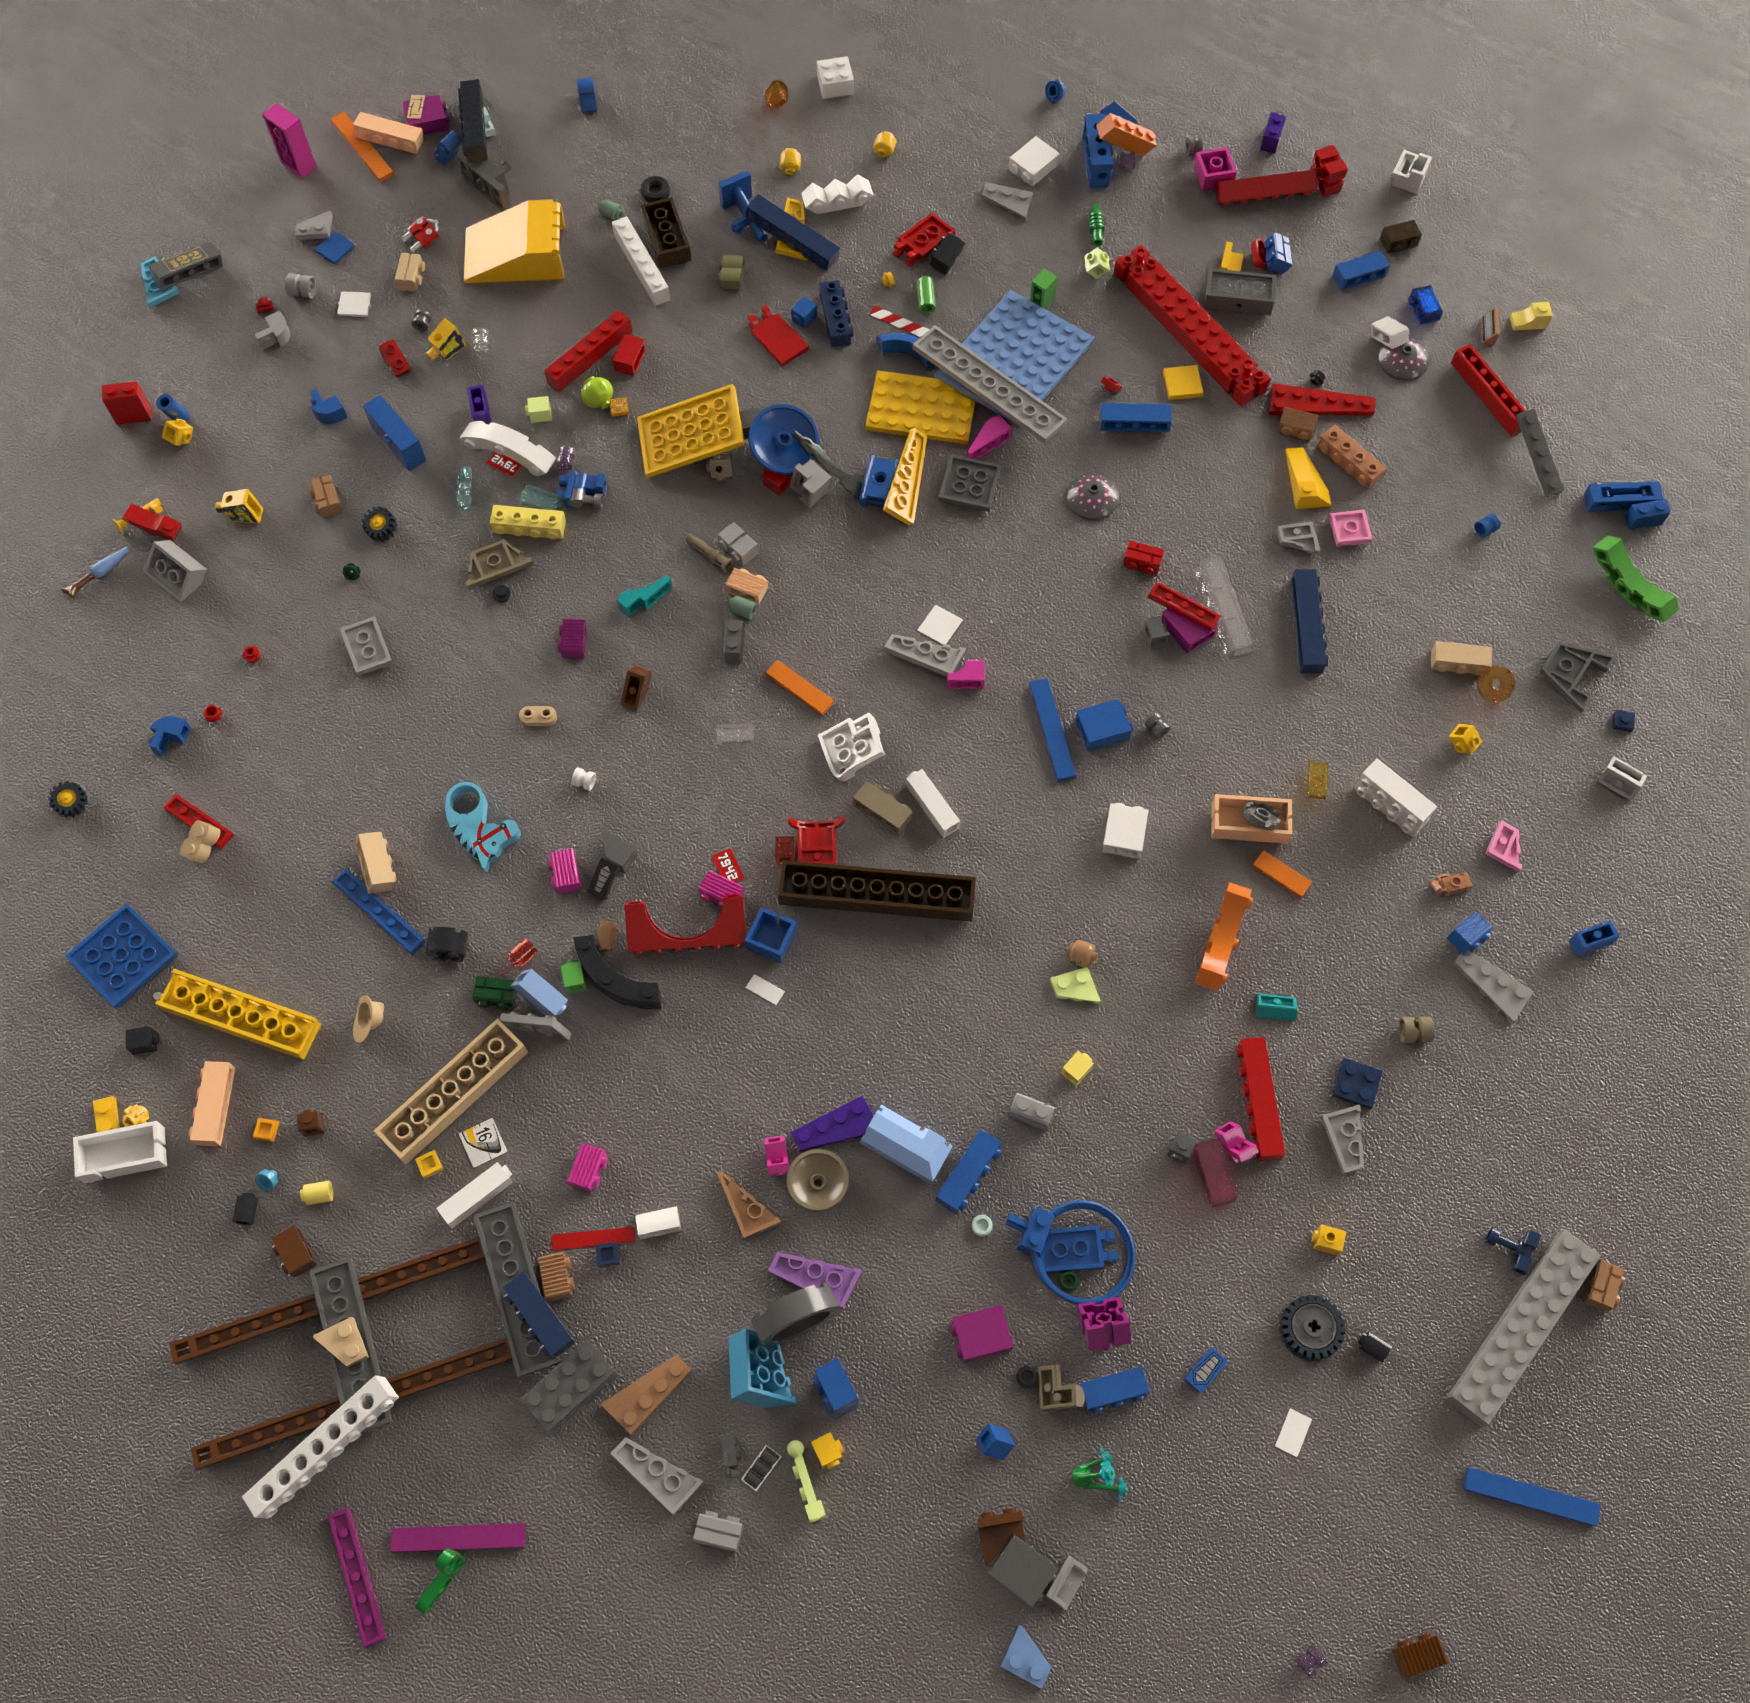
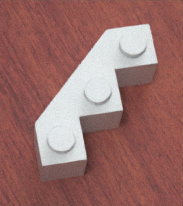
M858 174L847 185L834 179L824 189L812 183L801 193L805 208L816 214L862 206L873 196L869 180Z

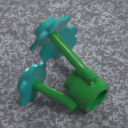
M1102 1447L1099 1448L1102 1458L1087 1464H1081L1080 1468L1073 1469V1480L1076 1487L1083 1486L1084 1490L1117 1491L1119 1502H1122V1496L1126 1497L1128 1488L1127 1483H1123V1477H1120L1119 1487L1112 1486L1113 1479L1115 1478V1471L1111 1466L1113 1464L1112 1456L1108 1451L1104 1452ZM1101 1464L1100 1472L1093 1473L1092 1469H1089ZM1101 1477L1104 1485L1091 1483L1094 1482V1478Z

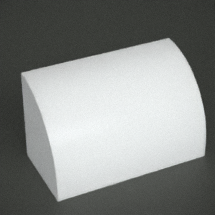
M677 1206L636 1215L638 1236L641 1240L681 1231Z

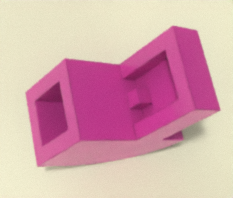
M1232 1121L1214 1130L1221 1147L1235 1164L1239 1161H1248L1259 1152L1255 1144L1246 1140L1241 1126Z
M785 1136L765 1138L764 1145L769 1176L788 1173L789 1162Z

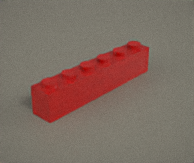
M1315 170L1215 183L1216 203H1222V206L1232 205V201H1238V204L1248 203V199H1254V202L1264 201L1263 197H1269L1270 200L1279 199V195H1285V198L1295 197V193H1301V196L1311 195V191L1317 190Z
M620 310L613 313L544 370L547 384L557 392H561L619 344L625 334L629 335L632 333L630 318Z
M1471 344L1456 350L1451 361L1453 367L1511 437L1522 433L1516 415L1525 412V408Z
M1265 1037L1241 1039L1238 1046H1236V1056L1240 1058L1241 1062L1239 1074L1244 1080L1242 1093L1247 1098L1245 1110L1246 1115L1250 1116L1251 1121L1249 1123L1250 1136H1253V1144L1257 1146L1259 1151L1254 1156L1257 1157V1162L1282 1160L1285 1156V1149Z

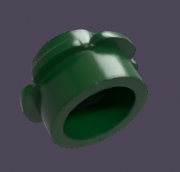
M348 563L347 566L343 567V575L347 580H357L360 577L361 570L354 563Z
M1066 1271L1058 1278L1059 1286L1063 1291L1073 1292L1077 1289L1079 1278L1073 1272Z

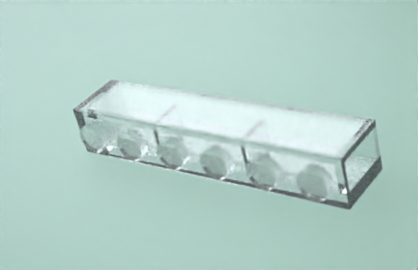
M1221 555L1201 558L1196 567V574L1201 578V587L1203 592H1206L1208 607H1211L1212 611L1221 615L1217 625L1219 626L1218 635L1224 642V652L1228 653L1230 660L1250 656L1254 645Z

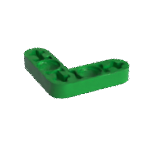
M449 1548L444 1550L439 1556L435 1566L440 1572L415 1606L423 1615L430 1611L466 1560L464 1556Z

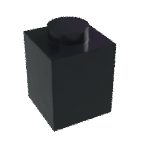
M147 1026L126 1030V1049L132 1055L157 1051V1044H159L160 1038L158 1032L152 1027Z

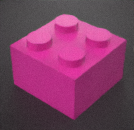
M1228 147L1196 152L1193 167L1202 191L1215 189L1216 182L1235 180L1237 171Z

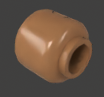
M1077 940L1075 943L1072 942L1070 944L1067 957L1070 958L1072 964L1087 968L1091 963L1095 964L1098 953L1095 952L1094 944Z

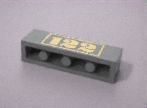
M211 241L149 265L151 277L161 290L223 267L221 253Z

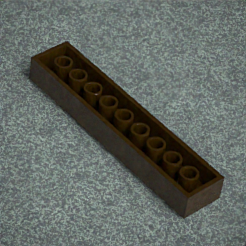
M782 860L778 900L779 905L972 922L976 877Z

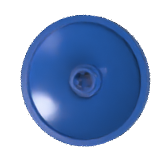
M777 404L769 406L755 417L750 427L748 440L751 453L755 460L766 470L781 475L793 474L796 465L800 463L804 466L810 459L813 460L814 457L812 455L809 456L791 435L796 430L803 437L810 438L813 443L819 445V433L816 424L805 411L793 405Z

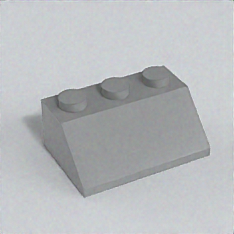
M171 540L153 542L143 572L181 602L202 584L207 569Z

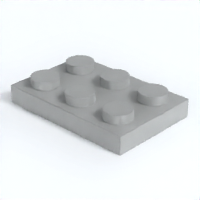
M375 616L340 628L357 676L393 664Z

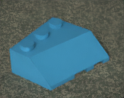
M746 1328L730 1336L731 1399L763 1408L797 1404L795 1396H791L790 1378L785 1376L783 1369L785 1362L780 1345L762 1346L756 1332Z

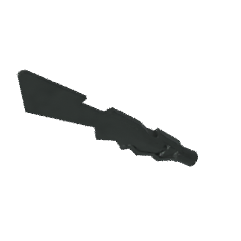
M795 430L791 436L798 441L801 448L809 456L812 455L828 474L833 473L842 481L840 484L859 500L862 483L836 467L835 459L828 457L826 451L822 450L818 444L813 443L810 438L803 437Z

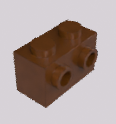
M292 1225L271 1237L274 1242L271 1245L276 1256L280 1255L283 1261L280 1265L285 1274L289 1273L295 1278L317 1265L301 1230L297 1226Z

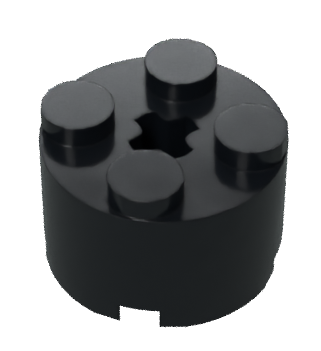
M433 927V930L429 928L426 945L427 956H431L434 961H444V958H452L451 961L463 962L466 957L468 932L461 930V933H457L455 928Z

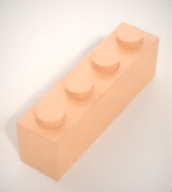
M363 112L359 113L353 124L355 138L417 154L424 142L422 128Z
M205 1061L204 1068L201 1069L200 1077L202 1081L201 1086L197 1089V1107L193 1109L194 1122L189 1130V1138L196 1145L221 1146L235 1067L230 1062Z

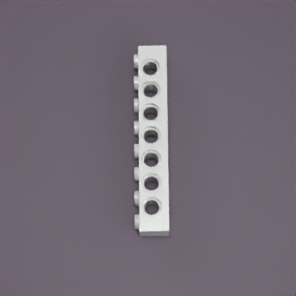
M375 1375L242 1496L255 1518L267 1519L276 1514L278 1507L290 1501L294 1497V1493L299 1488L306 1486L311 1481L310 1478L324 1470L328 1465L327 1463L332 1458L339 1456L347 1444L357 1440L361 1435L360 1433L366 1427L372 1426L381 1413L393 1407L394 1402L399 1397L385 1377ZM373 1399L374 1403L370 1408V1401ZM357 1414V1420L354 1423L353 1418L354 1415ZM340 1429V1436L337 1438V1431ZM323 1444L324 1449H323V1451H322V1453H321V1452H320V1448H321V1445ZM307 1460V1465L304 1468V1461ZM288 1475H290L289 1483L287 1482Z

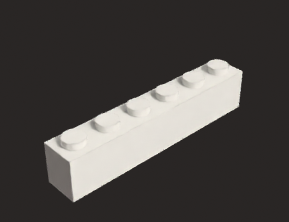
M628 217L613 221L614 237L653 304L657 306L670 301L669 287Z

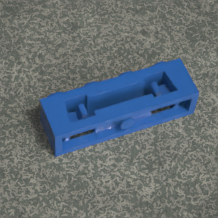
M1660 481L1589 484L1584 493L1588 512L1624 511L1630 509L1631 505L1638 502L1664 500ZM1599 503H1608L1607 506H1597Z

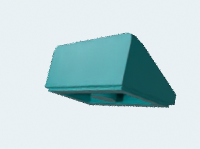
M1256 994V1017L1288 1021L1296 1020L1298 1012L1296 997Z

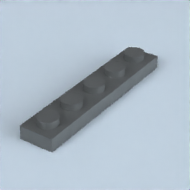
M1535 409L1517 414V421L1545 497L1563 492L1562 482Z

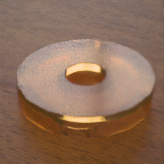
M1489 666L1479 675L1477 681L1478 691L1487 701L1502 702L1511 696L1515 688V677L1509 669L1503 666ZM1495 679L1500 681V686L1497 689L1493 687Z

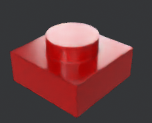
M1104 376L1100 382L1105 385L1104 389L1111 393L1120 392L1123 385L1109 376Z

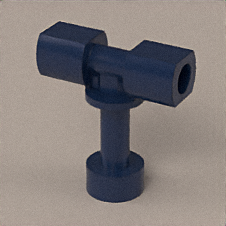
M1491 1227L1485 1242L1492 1246L1498 1243L1513 1250V1255L1517 1258L1512 1269L1520 1274H1527L1532 1259H1530L1531 1252L1537 1248L1541 1235L1535 1231L1528 1230L1523 1241L1519 1240L1516 1243L1501 1236L1500 1230Z

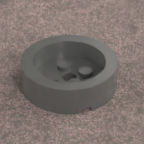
M829 1283L820 1284L821 1288L816 1289L815 1285L793 1292L768 1305L769 1309L764 1314L760 1311L754 1315L751 1322L761 1345L772 1346L790 1340L833 1317L840 1310V1306Z

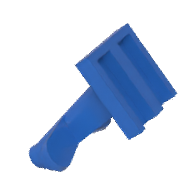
M744 171L719 182V198L722 209L736 204L743 215L742 218L731 224V230L739 234L749 225L757 241H765L768 237L766 232L745 217L747 206L750 204L748 199L752 197L751 174L749 171Z

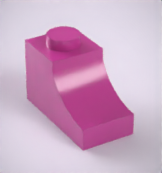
M977 659L966 661L965 666L961 670L948 673L947 689H984V661Z

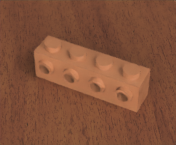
M1336 424L1320 437L1317 445L1320 450L1331 457L1335 463L1339 464L1359 484L1368 490L1383 478L1387 468Z

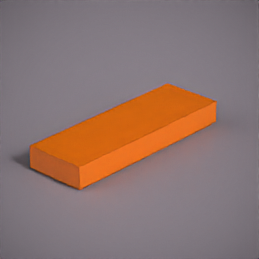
M1264 850L1252 866L1300 899L1312 884L1310 880Z

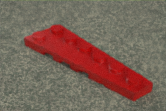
M1273 383L1269 415H1282L1284 407L1307 413H1317V415L1333 413L1335 416H1373L1376 397Z

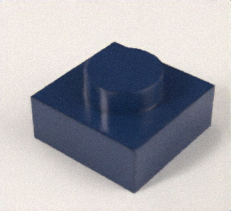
M1616 709L1614 712L1613 729L1632 732L1635 724V713Z
M617 1242L596 1245L598 1267L619 1265Z

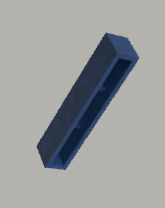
M757 194L747 206L745 217L750 222L757 224L764 231L769 232L778 240L787 244L791 249L801 252L805 258L810 259L817 266L828 271L838 259L840 247L761 195Z
M1295 569L1291 583L1300 673H1323L1325 666H1328V655H1325L1327 641L1323 638L1325 624L1322 623L1323 608H1320L1322 594L1318 591L1320 577L1317 576L1316 569Z

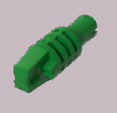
M1093 204V208L1088 214L1089 230L1093 237V245L1101 246L1103 243L1104 219L1103 214L1100 212V205Z

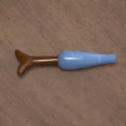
M126 546L120 551L100 560L90 568V572L74 584L61 588L62 592L74 598L81 587L94 578L105 576L131 551Z

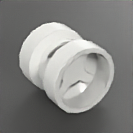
M577 767L573 773L571 784L577 787L583 786L584 789L591 791L596 781V773L585 772L584 769Z

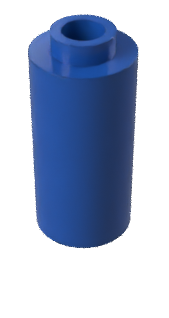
M162 394L158 397L156 401L158 409L170 419H182L186 422L189 420L190 414L188 410L169 394Z

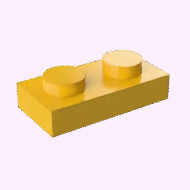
M110 1096L93 1101L97 1133L120 1128L116 1098Z

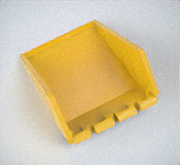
M528 200L467 227L464 283L563 280L564 272L559 254L560 230H565V222L561 204L553 202V200Z

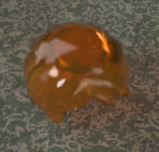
M780 80L772 81L765 90L766 105L770 108L783 107L788 100V87Z

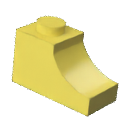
M1532 303L1530 307L1522 311L1511 313L1510 320L1513 331L1546 329L1553 316L1550 303Z

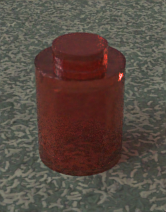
M524 937L507 953L509 956L507 961L513 967H522L538 951Z

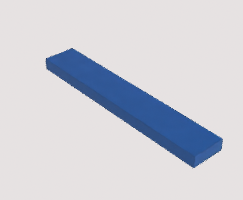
M1048 678L1031 681L1029 686L1057 782L1076 778V773Z
M347 868L332 880V883L409 954L413 955L426 943L424 938L374 893L368 894L367 887Z
M1470 1467L1466 1470L1464 1490L1594 1527L1598 1526L1599 1503Z

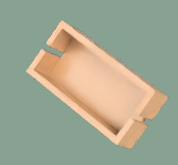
M1215 794L1211 804V819H1213L1211 822V838L1288 844L1292 836V799ZM1255 801L1257 805L1264 803L1272 807L1279 814L1278 818H1281L1277 829L1265 830L1251 824L1243 815L1245 805L1248 802Z

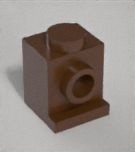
M310 1109L303 1111L302 1114H297L298 1131L304 1137L325 1133L323 1113Z

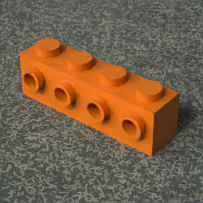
M1112 113L1096 125L1100 139L1143 157L1157 146L1153 131Z

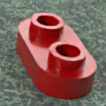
M1256 238L1251 243L1253 264L1256 268L1264 269L1268 266L1264 247L1265 241L1261 238Z

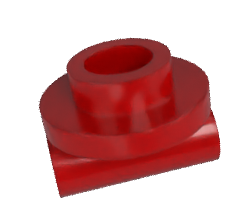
M267 297L257 299L258 303H255L257 313L275 310L272 299L268 300Z

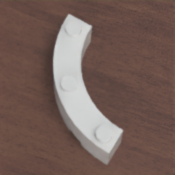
M483 421L470 422L460 437L466 447L472 450H491L500 455H505L526 467L531 474L536 476L546 474L556 459L555 456L541 445L535 446L529 442V437L511 428L492 422L489 425Z

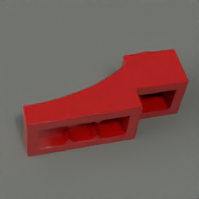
M133 503L130 504L122 517V520L154 537L158 535L174 542L182 529V523L169 516L150 512Z

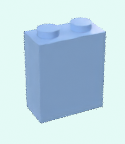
M532 969L522 971L511 985L514 990L544 1015H560L567 1007L565 1003L568 999Z

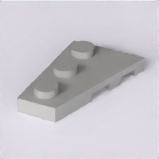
M986 182L982 193L983 200L996 207H1003L1008 210V213L1020 216L1021 220L1026 221L1033 192Z

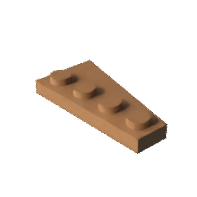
M675 1355L600 1405L632 1435L692 1372V1369Z

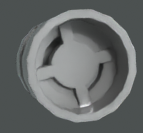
M288 273L285 281L286 293L289 296L298 297L301 295L304 298H313L316 292V280L313 276H300L299 274Z

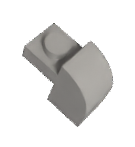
M278 311L265 317L269 328L255 334L262 350L276 343L282 347L290 339V330L282 313Z

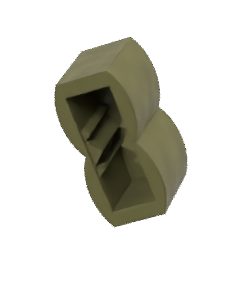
M723 255V259L719 261L721 273L717 275V282L720 283L721 289L741 290L744 274V256Z

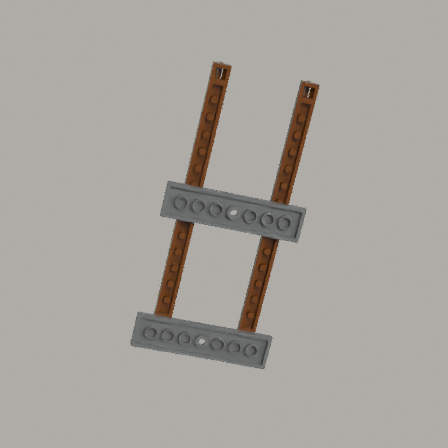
M515 1202L475 1214L474 1219L479 1234L478 1238L361 1278H357L354 1262L351 1257L309 1271L314 1294L169 1343L173 1364L177 1365L317 1316L321 1318L323 1330L353 1317L369 1356L348 1367L329 1352L339 1396L191 1447L195 1469L200 1470L318 1428L375 1375L381 1376L363 1301L486 1259L507 1337L387 1379L399 1397L397 1400L510 1360L514 1362L518 1378L560 1364L559 1356L555 1359L551 1355L546 1357L539 1347L542 1345L540 1339L537 1337L534 1340L527 1330L530 1327L526 1320L522 1322L515 1313L518 1310L514 1303L510 1305L503 1296L506 1293L503 1286L523 1271L540 1292ZM188 1346H189V1348H187V1349H184V1350H182V1351H178V1350H180V1349H182V1348H185V1347H188ZM373 1399L370 1401V1408L373 1406ZM390 1409L381 1413L377 1417V1421L372 1426L366 1427L360 1434L393 1423ZM357 1414L354 1415V1418H353V1422H354V1423H355L356 1420H357ZM208 1451H211L210 1453H207V1454H205V1455L199 1456L200 1454H203V1453H206V1452H208Z

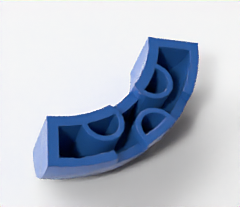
M888 333L876 337V342L882 355L886 353L908 352L913 354L914 358L919 360L926 370L937 367L912 349L913 343L919 339L917 337L902 333Z

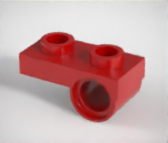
M394 338L378 346L383 359L388 363L396 378L411 371L410 365Z

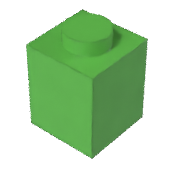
M569 961L565 965H561L567 994L587 990L584 971L580 961Z

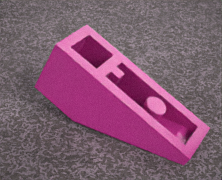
M1000 414L994 418H989L968 451V458L977 460L1011 439L1012 428Z

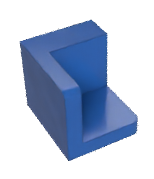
M989 1423L976 1438L983 1455L999 1460H1004L1015 1447V1443L1007 1429Z

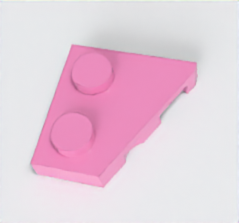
M1504 821L1499 822L1485 853L1516 872L1522 868V864H1519V854L1521 853L1518 842L1520 839L1519 830Z

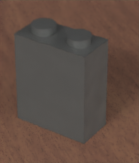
M1012 1533L988 1567L987 1572L1033 1607L1035 1603L1038 1605L1045 1595L1043 1591L1047 1585H1052L1058 1575L1056 1573L1058 1568Z

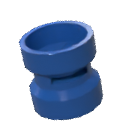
M1489 514L1484 520L1481 519L1474 524L1475 531L1483 538L1490 535L1491 532L1497 531L1501 526L1498 517L1494 514Z

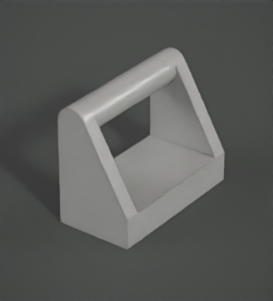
M1613 756L1599 777L1598 782L1632 801L1642 787L1647 775ZM1613 765H1615L1616 767L1620 768L1621 770L1627 772L1628 774L1632 775L1633 777L1639 779V781L1635 780L1634 778L1630 777L1629 775H1627V774L1623 773L1622 771L1618 770L1617 768L1613 767Z

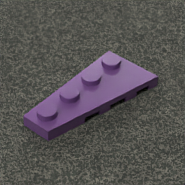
M777 1252L768 1270V1273L801 1289L815 1285L817 1289L821 1288L820 1284L829 1283L842 1309H844L862 1272L861 1269H852L842 1265H833L823 1261H814Z

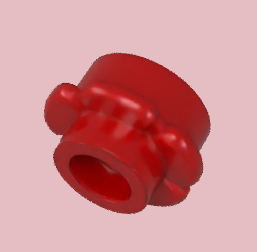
M247 646L244 648L242 653L244 660L249 663H255L260 659V651L257 646Z
M208 705L204 709V717L207 722H217L221 719V708L215 705Z

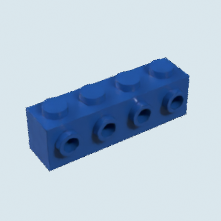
M1101 403L1100 431L1170 432L1172 423L1171 404Z
M980 1129L937 1194L936 1202L956 1215L959 1210L963 1211L969 1203L967 1198L970 1193L975 1194L979 1188L980 1183L978 1181L981 1176L986 1177L989 1173L991 1161L993 1159L997 1160L1000 1156L1002 1142Z

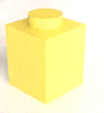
M1077 1051L1062 1068L1061 1074L1077 1086L1092 1070L1094 1063L1086 1053L1082 1054L1080 1051Z

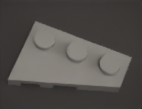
M510 1012V1014L502 1013L500 1021L508 1028L531 1033L535 1029L551 1037L555 1033L562 1036V1039L570 1040L571 1032L556 1021L555 1017L550 1015L539 1017L529 1013L525 1016L517 1012Z
M1360 1105L1321 1116L1343 1175L1364 1168Z

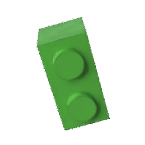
M1043 269L1032 280L1030 301L1046 309L1055 300L1058 277L1052 272Z

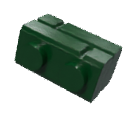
M477 976L472 999L481 1008H489V1005L497 1006L501 1010H508L509 1007L514 1008L518 992L511 985L515 980Z

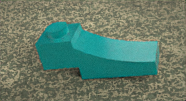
M665 575L646 587L636 590L629 588L626 592H622L616 599L618 609L627 617H630L641 606L647 611L673 588L671 578Z

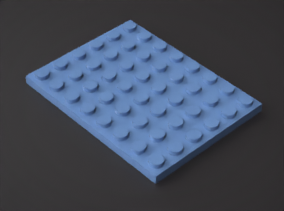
M1010 290L966 338L962 345L1044 401L1094 343L1095 337ZM940 368L936 371L935 378L1015 423Z

